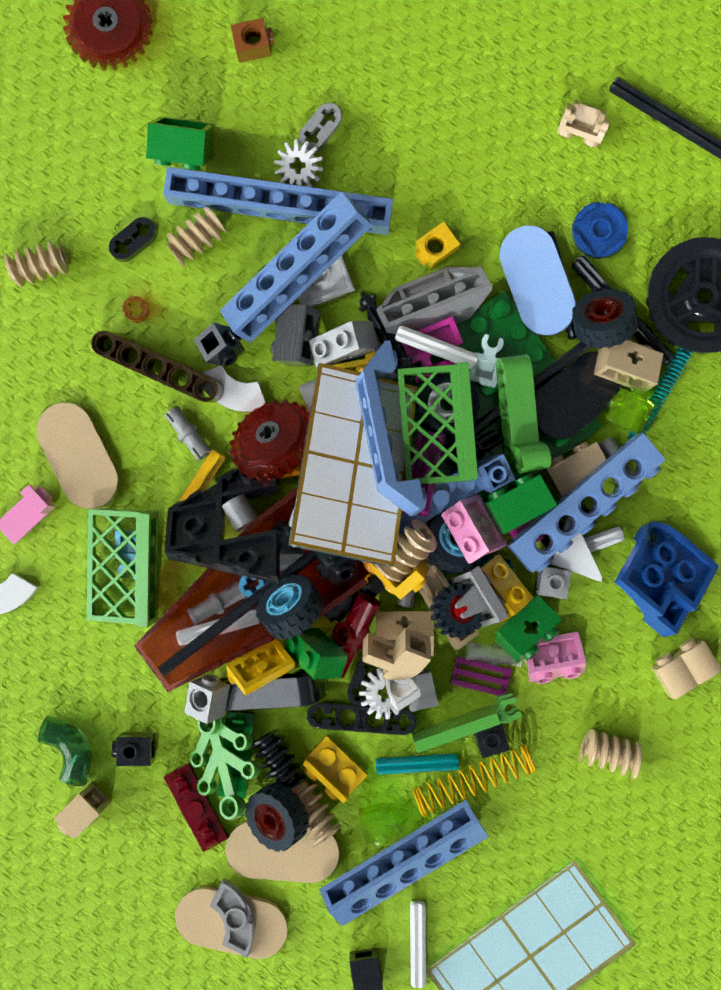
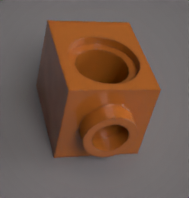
M263 18L230 25L239 63L271 56L270 46L275 45L271 27L265 28ZM253 36L260 38L259 42L255 44L247 42Z

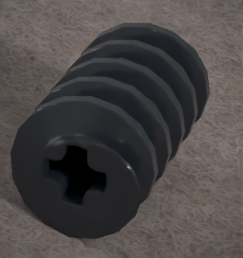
M275 729L256 739L250 749L259 747L260 750L254 756L255 759L265 758L260 768H270V771L265 776L266 779L275 778V784L282 783L284 786L293 789L306 779L304 773L296 774L301 768L300 764H291L295 759L294 753L285 754L289 750L290 745L289 743L280 744L285 736L283 733L274 734L278 730Z

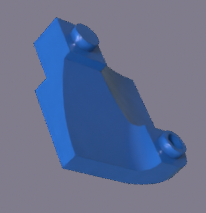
M653 521L643 524L633 538L636 544L614 582L640 608L644 615L643 621L662 637L677 635L688 612L697 609L719 565L680 532L664 523Z

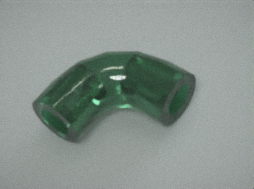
M47 715L41 725L38 742L52 746L61 753L63 765L59 776L60 781L73 786H86L90 774L92 756L86 737L71 723Z

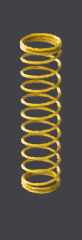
M525 744L520 745L524 763L517 751L511 748L514 768L504 753L500 754L504 774L496 760L490 757L494 779L486 765L480 761L479 767L483 783L474 767L469 765L473 788L464 772L459 769L458 774L463 794L451 774L448 773V781L452 797L441 778H438L437 782L442 803L431 783L427 782L432 808L419 786L413 788L412 791L422 816L428 815L425 804L430 812H435L431 791L441 808L445 809L446 805L442 787L453 805L456 804L452 782L461 798L466 800L462 776L472 794L477 796L472 771L482 789L487 792L488 788L482 766L496 788H498V781L493 762L505 783L508 784L509 780L503 757L515 778L519 780L513 752L527 775L536 773V768Z

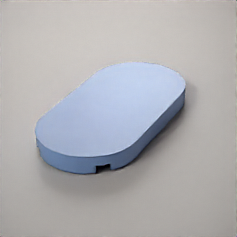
M522 226L513 230L502 243L500 262L520 317L526 327L537 334H558L564 331L572 322V309L576 306V299L556 244L546 231L536 226Z

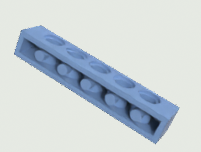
M341 191L220 310L233 333L251 343L372 226L358 205Z
M644 433L635 434L558 499L556 507L538 516L507 543V546L528 571H542L551 563L549 559L557 551L563 553L573 544L572 539L577 534L581 533L583 535L595 526L593 521L601 514L606 516L617 507L615 502L622 496L627 498L639 489L638 483L645 477L650 479L661 470L659 465L666 459ZM630 459L636 464V471L631 476L625 470V465ZM607 478L612 479L615 485L614 490L610 494L605 493L603 490V483ZM588 496L591 498L593 506L589 512L585 513L581 509V501ZM564 515H567L571 520V526L566 531H562L558 525L559 519ZM541 534H546L549 538V544L545 549L540 550L536 545V540Z
M467 800L319 890L329 913L344 926L488 838V835Z

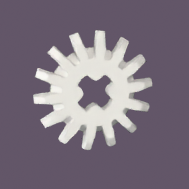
M299 139L294 141V148H291L289 143L286 142L287 152L284 153L280 149L277 151L283 157L282 161L274 160V164L281 165V169L276 170L275 175L284 174L280 183H285L288 180L291 185L303 186L302 184L305 183L308 187H313L310 180L314 179L317 182L320 180L315 175V172H323V167L316 165V162L323 160L322 156L314 157L313 155L318 149L314 147L309 151L307 149L308 141H305L303 146L299 147ZM296 157H300V161L306 164V167L301 169V174H297L296 169H291V163L296 161Z
M377 668L376 677L369 672L367 675L371 681L366 682L363 680L361 683L367 687L366 691H359V695L366 696L367 699L361 702V705H370L366 712L369 715L377 711L376 719H380L383 712L385 713V719H390V710L395 715H398L399 712L393 707L389 698H385L384 702H382L381 696L377 695L378 689H383L384 685L386 686L381 668Z

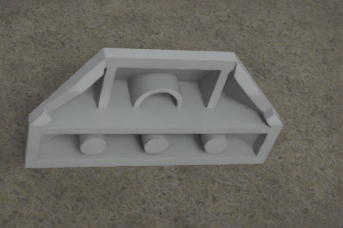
M445 267L394 288L383 304L379 305L376 310L386 332L396 334L400 326L418 331L452 316L455 324H458L472 317L491 292L492 285L482 267Z

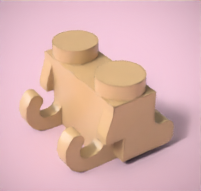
M575 99L573 104H567L557 133L567 138H572L575 134L583 137L585 144L591 147H599L609 126L610 117L606 116V110L596 109Z

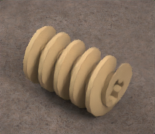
M208 207L203 208L205 217L198 213L194 214L196 224L190 220L185 221L187 230L177 226L178 237L171 233L167 234L169 243H166V245L182 267L186 266L184 256L193 261L195 259L194 249L203 254V243L211 248L213 247L211 237L221 241L220 231L226 232L216 215Z
M58 239V247L56 248L51 241H47V250L45 251L40 244H37L35 254H33L29 247H26V256L24 257L18 250H15L14 260L7 253H4V262L11 280L20 287L25 285L26 280L33 284L36 282L37 277L41 281L46 280L47 273L54 278L58 275V270L63 275L67 274L69 270L68 258L60 239Z
M413 519L412 525L414 528L406 526L404 528L405 535L402 533L398 534L394 566L373 562L385 577L396 582L402 581L406 574L411 573L413 567H417L421 560H425L428 557L429 552H433L437 548L435 536L423 521Z
M590 729L585 734L579 750V762L581 763L584 756H587L588 766H592L597 759L599 769H603L606 763H609V769L612 773L617 766H620V774L622 776H625L628 769H630L631 778L636 779L640 772L643 754L641 745L638 742H633L630 745L628 739L624 738L619 742V738L615 735L610 736L608 739V735L605 732H601L597 736L596 730Z
M304 782L294 787L292 791L298 794L300 800L305 805L306 812H308L309 827L307 829L311 830L306 835V839H316L312 845L313 848L334 835L341 824L331 825L330 822L335 814L325 815L324 812L329 807L328 803L319 805L318 802L323 797V794L314 795L312 793L318 786L317 783L308 785Z

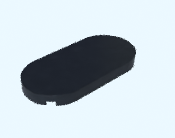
M598 352L583 354L535 393L538 432L544 437L559 440L572 437L621 395L623 385L594 375Z

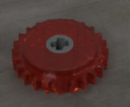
M73 0V6L66 5V9L70 14L63 15V20L68 24L63 27L65 34L68 35L66 41L69 46H72L71 49L74 54H79L83 63L89 60L92 68H95L98 63L103 71H106L107 65H111L115 71L119 63H122L126 68L128 67L127 60L131 59L137 62L135 54L139 52L144 55L145 51L142 45H150L151 43L146 35L153 34L152 27L150 26L153 23V19L149 14L150 9L148 5L144 4V0Z
M285 399L282 403H279L277 400L270 404L264 403L263 406L255 408L251 413L246 414L242 422H238L237 431L232 432L235 439L229 441L232 447L229 453L243 475L246 474L249 479L256 477L258 481H262L266 477L268 481H272L273 477L281 479L287 473L292 474L296 467H301L303 465L311 416L309 411L307 412L303 405L299 407L296 401L290 405L288 400Z

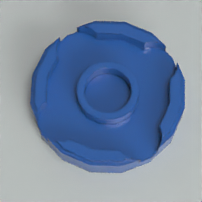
M594 202L585 206L575 217L572 225V239L577 249L584 255L594 259L608 258L616 254L625 244L628 234V221L624 213L615 205Z

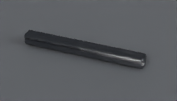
M621 77L615 78L609 89L611 93L721 159V139Z
M580 256L571 265L593 291L614 289L585 256ZM637 314L638 326H636L637 331L633 336L642 345H648L653 350L663 353L661 366L667 365L674 358V354Z

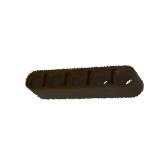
M103 330L97 332L92 337L91 346L96 354L199 401L215 403L224 394V386L218 379L123 336ZM110 337L113 344L111 349L106 352L103 344ZM135 348L138 357L135 362L131 363L128 359V354ZM157 360H161L163 363V370L159 374H155L153 371V365ZM186 371L189 379L187 384L181 386L178 382V376L181 372ZM211 382L214 386V393L207 398L203 393V388L205 384Z

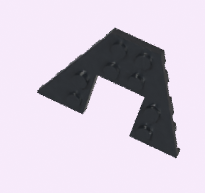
M266 453L255 461L249 459L241 467L232 469L217 478V484L202 493L199 489L189 495L187 499L179 501L168 508L164 551L168 559L276 584L280 583V535L277 529L224 540L225 512L222 508V505L227 501L242 494H245L247 499L279 493L280 458H271Z

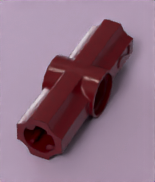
M359 593L345 622L337 623L333 630V641L348 655L341 678H344L358 649H363V639L370 633L369 627L381 605L376 598L367 593Z

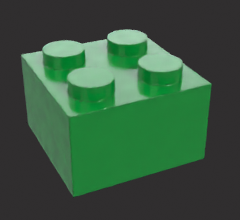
M160 116L148 122L146 158L154 159V164L171 166V162L182 163V167L185 169L199 170L200 166H204L213 158L215 124Z
M531 473L525 474L511 482L513 488L506 490L503 487L486 496L489 501L484 504L501 534H506L557 506L541 475L532 477Z

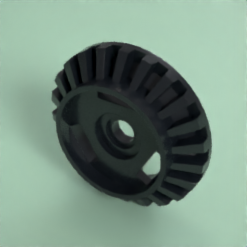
M701 237L679 243L660 258L653 268L647 283L646 306L649 307L651 321H654L659 334L664 335L670 344L676 345L686 352H696L698 354L721 352V278L718 274L721 272V239ZM681 269L688 274L675 295H672L668 292L669 285L678 270ZM699 289H707L711 293L710 303L703 304L698 300L697 293ZM688 322L715 323L714 332L693 331L688 328Z

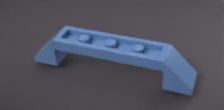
M388 340L384 341L355 380L377 492L408 515L416 516L425 509L427 501L426 492L421 488L420 479L397 482L398 467L393 462L391 455L393 448L392 438L387 434L385 425L387 413L385 407L381 406L380 401L381 384L378 379L388 378L397 366V354L395 350H392L391 341Z
M501 453L476 460L478 479L475 482L436 484L429 517L410 516L407 513L401 512L399 533L403 534L406 526L414 528L412 525L413 519L425 522L449 509L460 500L467 499L483 489L492 493L515 480L504 454ZM458 469L450 472L446 476L458 475Z

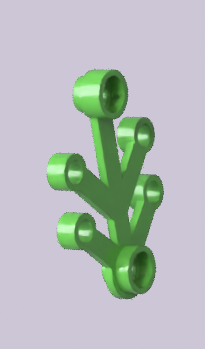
M224 717L213 721V724L212 722L206 724L198 720L197 726L202 734L195 751L190 755V762L196 768L206 765L207 767L203 777L197 783V790L201 795L213 794L217 788L214 779L217 771H219L225 797L222 798L219 804L220 813L227 820L239 818L246 809V803L243 798L237 795L229 765L240 771L245 779L258 777L261 769L257 761H246L226 748L222 737L231 741L236 750L243 751L252 747V736L249 733H238L224 723ZM242 737L244 738L245 742L244 746L241 743ZM210 742H211L212 748H213V752H212L211 757H210V759H209V754H208V752H207V749H208L209 744H210ZM199 755L201 756V762L198 760ZM249 766L252 767V773H251V774H250V772H249Z

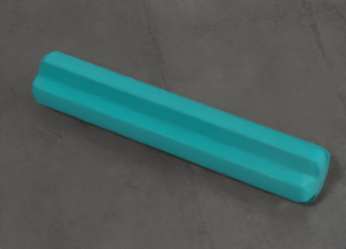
M455 753L376 759V772L379 775L459 769V757Z

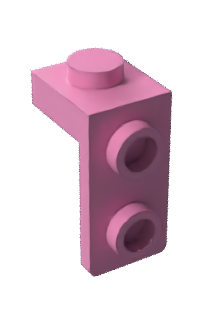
M28 485L20 492L24 498L0 519V530L12 543H18L56 507L50 500L52 496L44 487Z

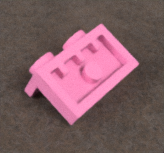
M480 495L460 500L442 513V518L468 563H473L482 556L507 545Z
M578 632L556 635L550 642L544 639L537 646L540 650L530 660H526L529 682L536 681L537 684L549 683L553 678L564 676L565 679L579 677L581 673H584L586 667V659Z

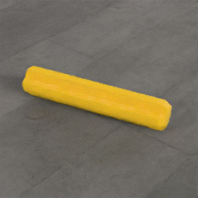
M212 450L179 501L187 499L189 495L199 489L201 493L204 492L226 457L218 451Z

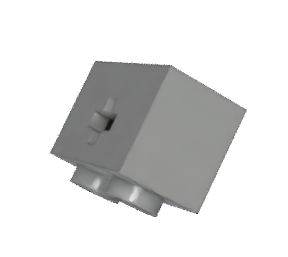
M350 321L309 340L316 367H319V363L333 365L350 362L380 348L372 321Z

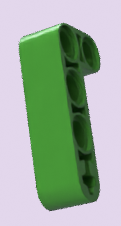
M527 354L498 358L496 361V375L504 455L510 469L518 473L549 469L551 466L549 447L546 443L539 441L531 359Z

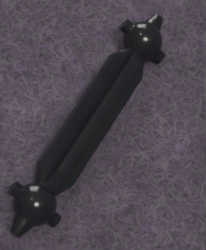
M361 291V307L359 310L361 312L367 311V318L373 322L375 332L382 344L384 341H391L392 350H395L397 354L395 373L397 374V369L412 368L413 357L411 355L405 357V349L401 342L395 339L396 334L386 332L376 310L378 306H376L375 299L377 295Z

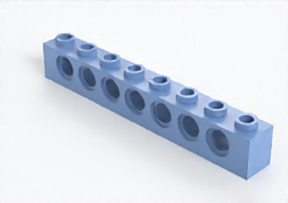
M167 167L163 196L168 204L200 209L208 207L214 211L309 224L340 191ZM343 192L358 205L371 222L372 226L366 232L382 235L389 234L393 199Z

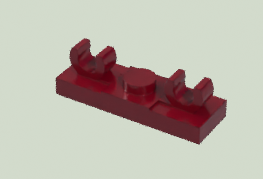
M190 762L163 777L203 852L229 838L208 796L201 795L198 792L197 783L199 779Z

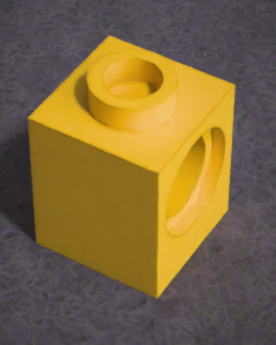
M442 222L416 241L415 248L417 250L414 253L423 266L427 264L432 270L457 252L460 243L445 222ZM431 242H438L443 250L439 253H432L427 245Z

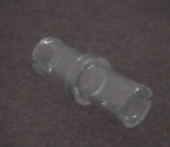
M468 642L466 645V660L490 662L492 666H497L498 663L518 667L523 666L524 658L519 663H516L498 643L485 645Z

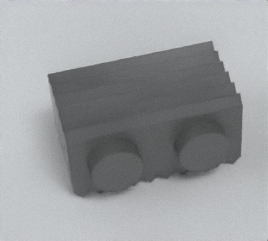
M293 304L289 305L275 319V341L271 345L272 361L285 365L312 366L314 364L309 340L318 336L320 310L308 305Z

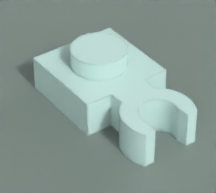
M485 334L481 341L483 354L475 352L478 355V360L475 367L470 369V382L495 388L497 384L496 361L498 359L495 355L502 349L504 341L502 338H499L497 346L491 348L487 344L489 335Z

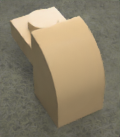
M404 629L395 642L368 633L363 639L362 661L383 669V678L405 680L418 675L431 661L430 638L408 629Z

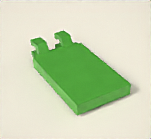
M511 692L497 695L493 705H488L412 732L417 753L522 717L516 705L505 710L508 704L517 703L516 697Z

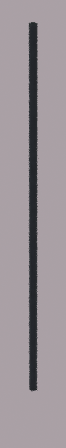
M579 342L533 378L534 391L591 347ZM500 405L474 423V437L501 418ZM455 439L445 446L447 450L455 443ZM310 549L280 573V580L294 574L297 575L314 562L316 557L313 549ZM266 583L158 666L161 674L166 676L257 606L265 591L272 587L274 583Z

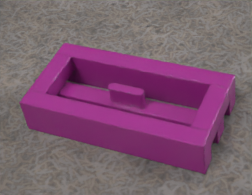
M456 656L450 684L493 695H501L507 693L506 690L509 685L512 669ZM462 663L503 673V679L460 669V665ZM459 674L500 684L501 688L497 689L457 679Z

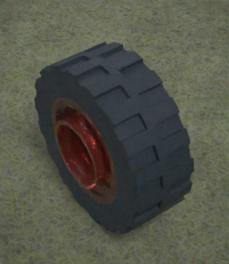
M618 289L593 291L590 294L584 295L581 300H578L576 306L572 309L575 335L586 346L599 349L604 347L611 348L615 345L623 344L624 341L629 340L632 334H635L637 331L636 303L633 297L624 291L621 292Z
M275 782L267 784L250 796L246 803L245 817L247 818L248 827H250L251 833L258 839V842L265 845L269 850L273 849L276 852L286 851L306 835L307 828L309 827L308 812H306L305 805L300 800L298 794L294 793L290 787H286L282 783L275 784Z

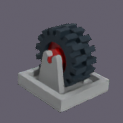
M479 566L449 579L448 581L451 586L437 592L438 595L432 599L435 604L430 606V611H434V615L430 616L431 621L435 619L437 621L434 625L435 628H441L442 631L440 633L443 635L449 634L451 638L473 634L476 632L475 630L501 622L509 616L505 610L503 600L495 594L490 585L491 582L488 575Z

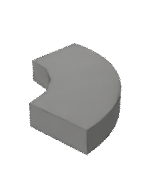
M223 878L210 907L219 913L224 922L225 936L222 945L248 958L255 933L253 913L244 894L232 882Z

